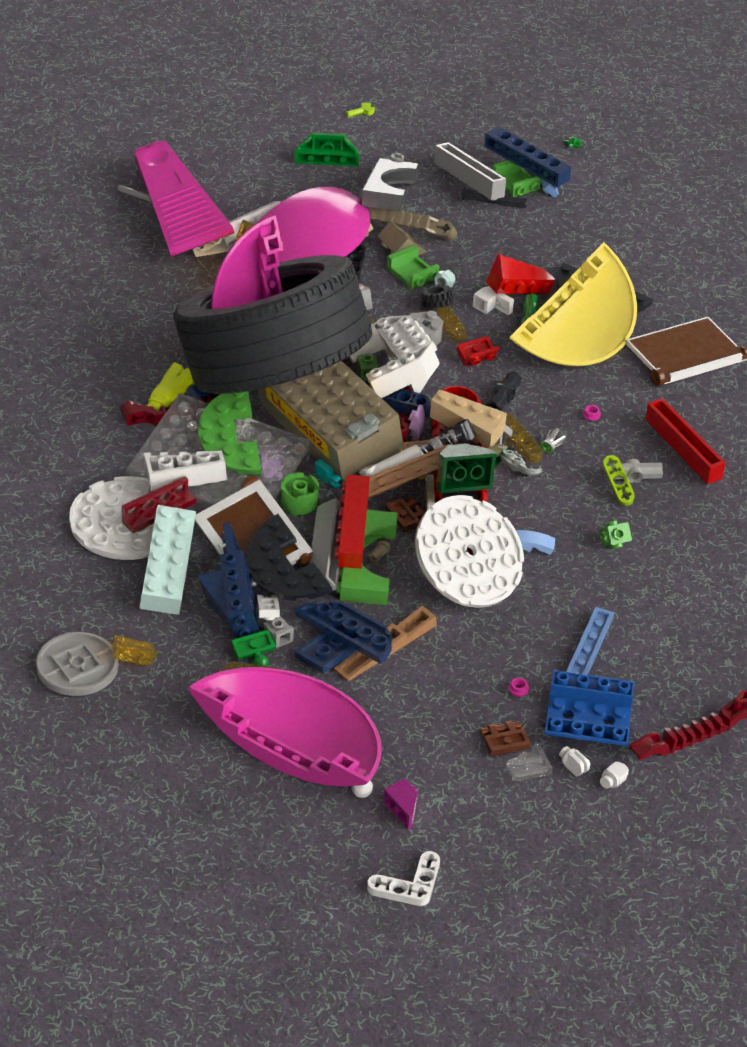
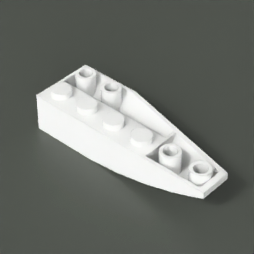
M274 201L229 221L235 233L192 249L195 257L228 252L245 231L258 223L270 210L280 204V201Z

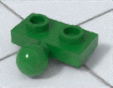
M269 629L231 640L230 643L237 661L254 657L252 662L254 667L267 668L269 664L268 658L262 654L276 649Z

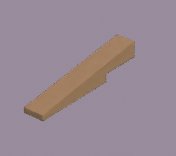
M421 606L398 625L394 623L389 625L387 628L391 633L392 639L390 655L437 626L436 616L424 606ZM356 651L337 665L334 671L346 681H350L378 662Z

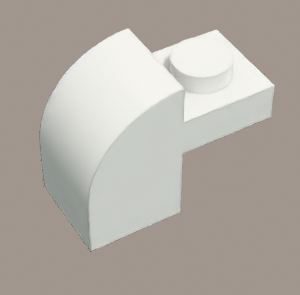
M490 286L484 287L474 294L473 307L485 314L494 308L507 315L513 312L514 299L505 294H496Z

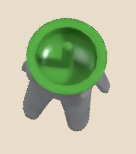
M558 428L550 436L551 430H549L546 439L540 443L543 451L552 453L556 447L563 444L561 442L566 436L553 441L559 431Z

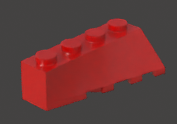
M498 253L486 283L496 294H548L552 289L555 279L544 268L526 264L523 261H517Z

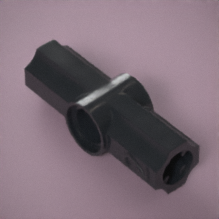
M515 371L507 373L502 382H498L495 385L493 395L486 406L502 411L505 405L511 403L510 400H513L522 377Z

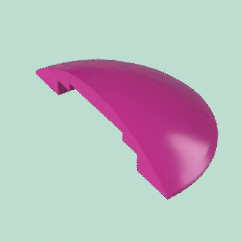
M317 187L297 193L282 201L261 219L276 215L283 250L277 252L279 262L320 255L345 257L363 241L370 227L369 211L367 206H362V200L353 193L336 187Z
M276 215L265 218L253 225L229 249L215 279L211 309L243 305L283 293L277 268L280 266L277 252L282 251L283 246Z
M248 667L217 672L189 686V691L204 712L229 738L255 758L287 775L322 785L360 786L367 784L378 769L382 747L375 724L363 708L352 698L323 681L282 669Z

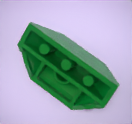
M311 133L295 148L294 163L359 167L360 152L345 134Z

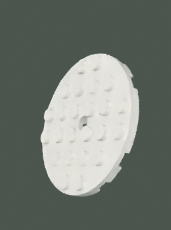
M133 476L114 477L113 481L105 483L103 480L89 486V490L86 492H81L75 498L70 508V528L75 539L89 551L103 557L118 560L147 558L149 556L154 524L132 533L122 524L121 506L150 493L149 480ZM166 493L162 494L160 499L164 498ZM151 500L147 501L143 507L147 506ZM135 507L128 510V514L132 513Z
M464 495L444 498L425 512L416 531V554L426 578L446 598L463 606L475 608L489 607L508 597L519 584L523 573L521 572L522 562H524L523 548L513 525L506 517L503 518L496 511L497 508L484 500L481 502L473 499L471 496ZM467 547L472 549L473 555L466 552Z

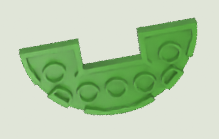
M248 391L220 394L207 405L199 420L198 436L202 450L222 451L226 470H235L237 474L244 475L262 474L257 441L237 442L234 420L252 418Z

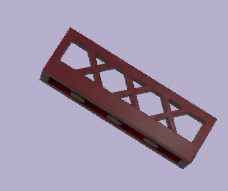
M184 476L122 505V524L132 533H135L154 524L157 505L186 509L196 504V497L188 491V478ZM182 485V489L176 491L177 488ZM166 493L164 498L160 499L162 494ZM151 500L147 506L143 507L147 501ZM135 507L132 513L128 514V510Z

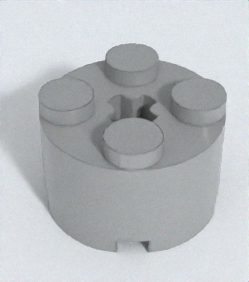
M435 311L410 314V317L414 321L417 320L419 326L423 328L425 334H428L430 340H433L437 347L442 340V319L437 316Z

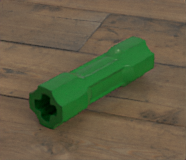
M533 293L524 297V310L520 326L529 317L534 315L539 308L538 296Z

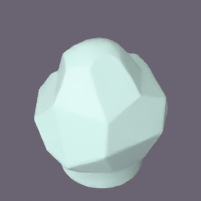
M450 270L437 272L434 277L435 285H448L452 288L455 283V274Z

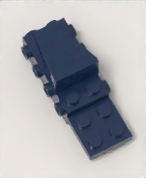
M231 522L223 524L224 532H221L222 542L226 545L223 547L224 554L219 555L218 571L198 575L207 603L231 629L237 639L260 631L250 570L243 550H239Z

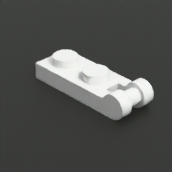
M257 595L259 618L274 620L275 617H280L277 595H271V597Z

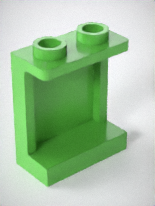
M507 160L493 164L492 170L506 178L505 191L512 197L540 189L541 178L537 176L532 177L513 162Z
M415 245L387 257V269L411 289L420 287L430 281H435L434 277L439 272L438 264L429 266L418 257L419 248Z

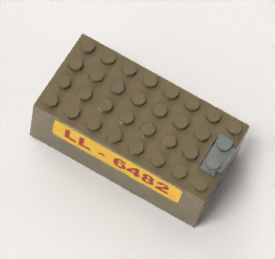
M342 361L289 382L257 389L260 404L317 460L322 459L325 463L330 464L333 468V473L341 477L339 481L341 484L346 482L347 475L360 476L359 471L363 468L377 464L399 453L404 448L399 414Z

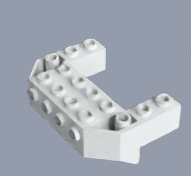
M410 315L380 318L377 322L371 324L373 332L371 339L348 358L353 364L357 362V356L372 355L383 349L390 361L386 365L375 368L370 373L365 374L371 389L381 398L408 385L413 392L420 393L439 365L435 351H437L433 340H430L428 334H425L417 320L414 321Z

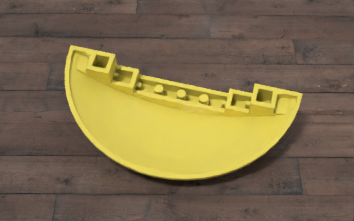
M603 242L569 280L509 338L539 358L567 366L592 365L605 361L615 355L626 344V340L630 338L637 317L634 287L625 267L616 254Z

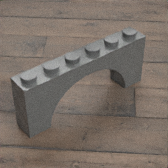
M380 158L378 163H375L374 168H372L368 179H366L363 190H360L359 199L362 200V206L401 211L404 206L405 190L389 185L400 183L414 184L417 179L418 163Z

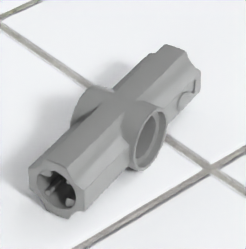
M630 459L622 464L630 483H639L642 479L662 478L663 475L662 463H640L637 459ZM608 464V466H611V467H612L613 473H614V472H615V469H614L615 464Z

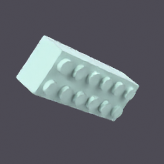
M157 505L140 609L179 614L196 511Z

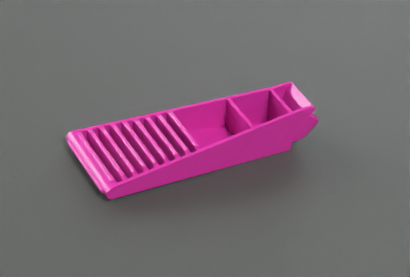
M155 141L135 150L134 161L144 181L171 257L235 233L232 225L166 141Z

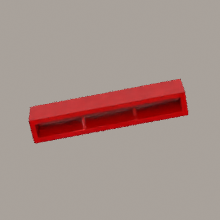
M663 398L649 402L645 420L704 482L710 484L723 479L726 462Z
M347 475L346 482L342 483V493L345 495H341L340 506H344V508H340L339 519H342V521L338 520V532H341V534H337L336 545H339V547L335 548V559H338V567L362 569L370 476Z

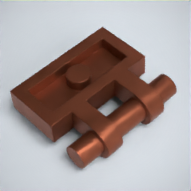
M412 496L407 499V502L400 498L385 503V510L387 512L398 513L397 525L403 532L417 528L426 510L421 508L420 502Z
M506 721L504 724L496 726L490 724L486 728H480L479 730L481 737L485 736L484 743L490 756L530 749L531 742L525 729H521L520 721Z

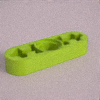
M609 455L603 461L604 472L618 503L629 506L634 501V491L619 458ZM610 461H611L612 464L615 463V466H614L615 472H614V473H613L612 467H611V466H608V463H609ZM621 477L624 482L621 485H617L613 479ZM622 489H624L626 496H629V500L622 498Z

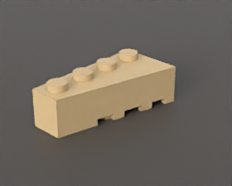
M440 389L431 400V418L448 428L462 420L469 419L477 435L471 441L476 444L480 442L485 445L484 448L494 446L505 431L507 416L505 412Z

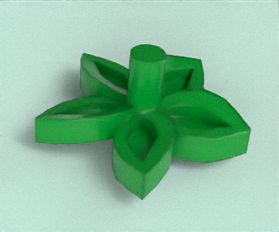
M573 136L569 140H564L563 143L569 144V148L573 146L581 148L582 140L575 139L576 137Z

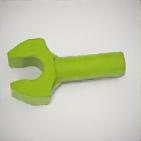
M361 103V108L346 111V116L352 117L360 114L370 116L375 112V107H371V103Z

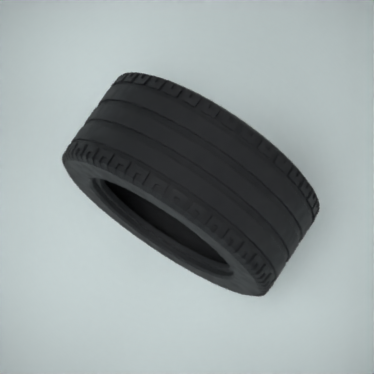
M320 255L280 262V266L277 268L283 293L243 305L211 309L214 285L185 300L175 309L173 318L196 388L207 393L228 394L271 387L323 370L361 349L371 339L373 332L352 261L343 256Z

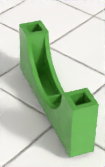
M367 510L364 548L378 540L395 539L398 513ZM363 564L362 569L345 567L339 569V580L342 581L337 583V593H340V601L387 605L390 578L373 574Z

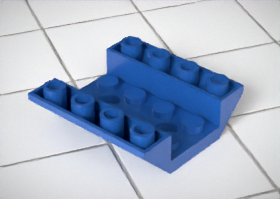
M553 670L545 734L628 746L635 682ZM563 715H570L573 718L566 719ZM604 721H611L614 724L607 725Z

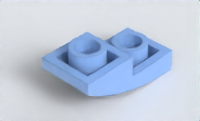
M516 530L524 550L530 552L535 547L549 555L554 551V537L534 531Z

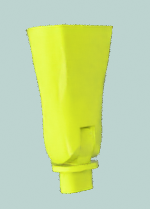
M174 362L163 376L161 382L153 390L146 406H153L157 412L160 406L163 405L165 408H168L182 397L191 386L195 385L189 368L184 370L182 365Z

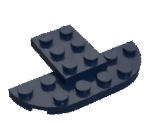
M329 600V604H317V601L295 609L297 617L323 631L295 650V657L323 674L356 651L379 664L383 663L391 653L392 639L388 628L381 622L346 603Z

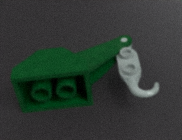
M469 444L448 445L439 453L436 490L440 493L492 489L494 469L501 461L511 467L512 471H520L526 475H538L542 472V468H527L523 458L515 455L514 451L507 450L508 447L499 444L489 448Z

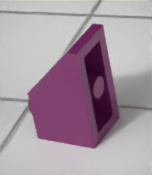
M403 779L384 789L383 802L407 829L412 828L418 791L414 785Z

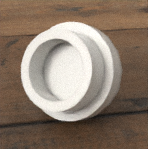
M371 781L365 785L352 786V792L360 798L369 796L373 791Z

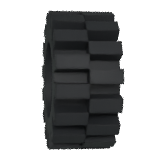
M432 285L431 287H426V289L423 288L421 290L423 307H431V309L437 307L438 309L452 304L451 287L448 285Z

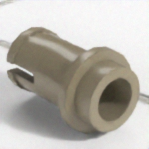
M384 540L379 541L376 547L367 555V557H370L368 558L369 561L376 564L385 554L387 555L390 552V544Z

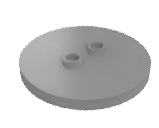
M72 632L54 637L42 646L36 657V671L41 682L57 693L70 696L88 695L102 690L114 680L119 666L118 654L113 645L98 635L85 632Z

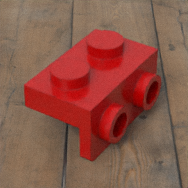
M485 336L460 344L456 347V350L465 366L470 364L475 366L482 360L490 361L496 358L500 348L499 346L494 347L490 338Z

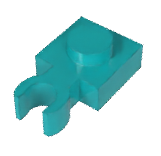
M322 459L315 462L316 476L326 484L330 483L334 489L342 486L338 482L341 480V477L333 473V468L330 464L325 463Z

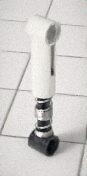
M465 419L454 424L447 434L442 433V436L430 439L424 445L420 444L417 446L415 444L377 464L363 468L359 471L360 476H372L445 445H453V443L456 444L457 442L460 444L465 443L477 435L470 420Z

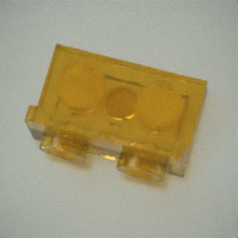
M117 635L112 640V658L152 666L157 656V650L153 648L152 643Z

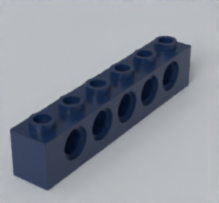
M497 126L485 133L484 147L558 188L570 180L572 168L570 165L507 130Z

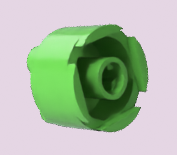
M301 472L287 475L281 483L280 504L282 508L292 516L308 514L317 509L319 496L318 480L312 475H309V477L304 476V473Z

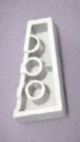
M197 451L195 455L187 452H179V455H168V452H160L158 456L144 453L151 492L184 476L188 478V487L227 480L222 451Z

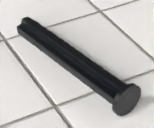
M466 187L463 189L462 200L465 198L524 209L528 203L527 199L506 195L502 198H497V200H489L476 190L466 189Z

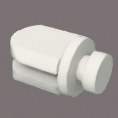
M566 746L560 751L559 756L562 758V763L575 776H580L590 769L589 760L578 750L570 749Z
M614 762L602 773L601 785L606 789L618 787L627 779L628 767L621 762Z

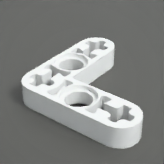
M432 851L423 853L420 857L413 882L383 875H372L368 879L367 890L373 896L417 906L426 905L430 901L439 870L440 857ZM429 860H432V863H431V866H430V869H429V868H427V862H428ZM421 876H428L431 880L423 882L419 878ZM402 888L404 892L397 894L393 889ZM419 893H423L422 897H418L417 895H419Z

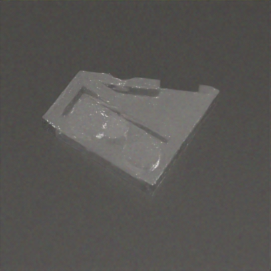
M540 744L534 745L531 752L527 753L524 751L518 757L508 760L505 767L512 781L552 775L553 769Z

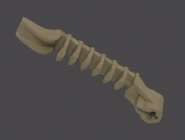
M367 207L370 219L374 224H378L380 221L382 225H386V223L392 221L401 228L406 226L409 230L415 228L419 232L422 229L427 234L448 241L454 240L457 236V230L449 221L438 220L430 215L424 216L420 213L404 212L403 210L396 211Z

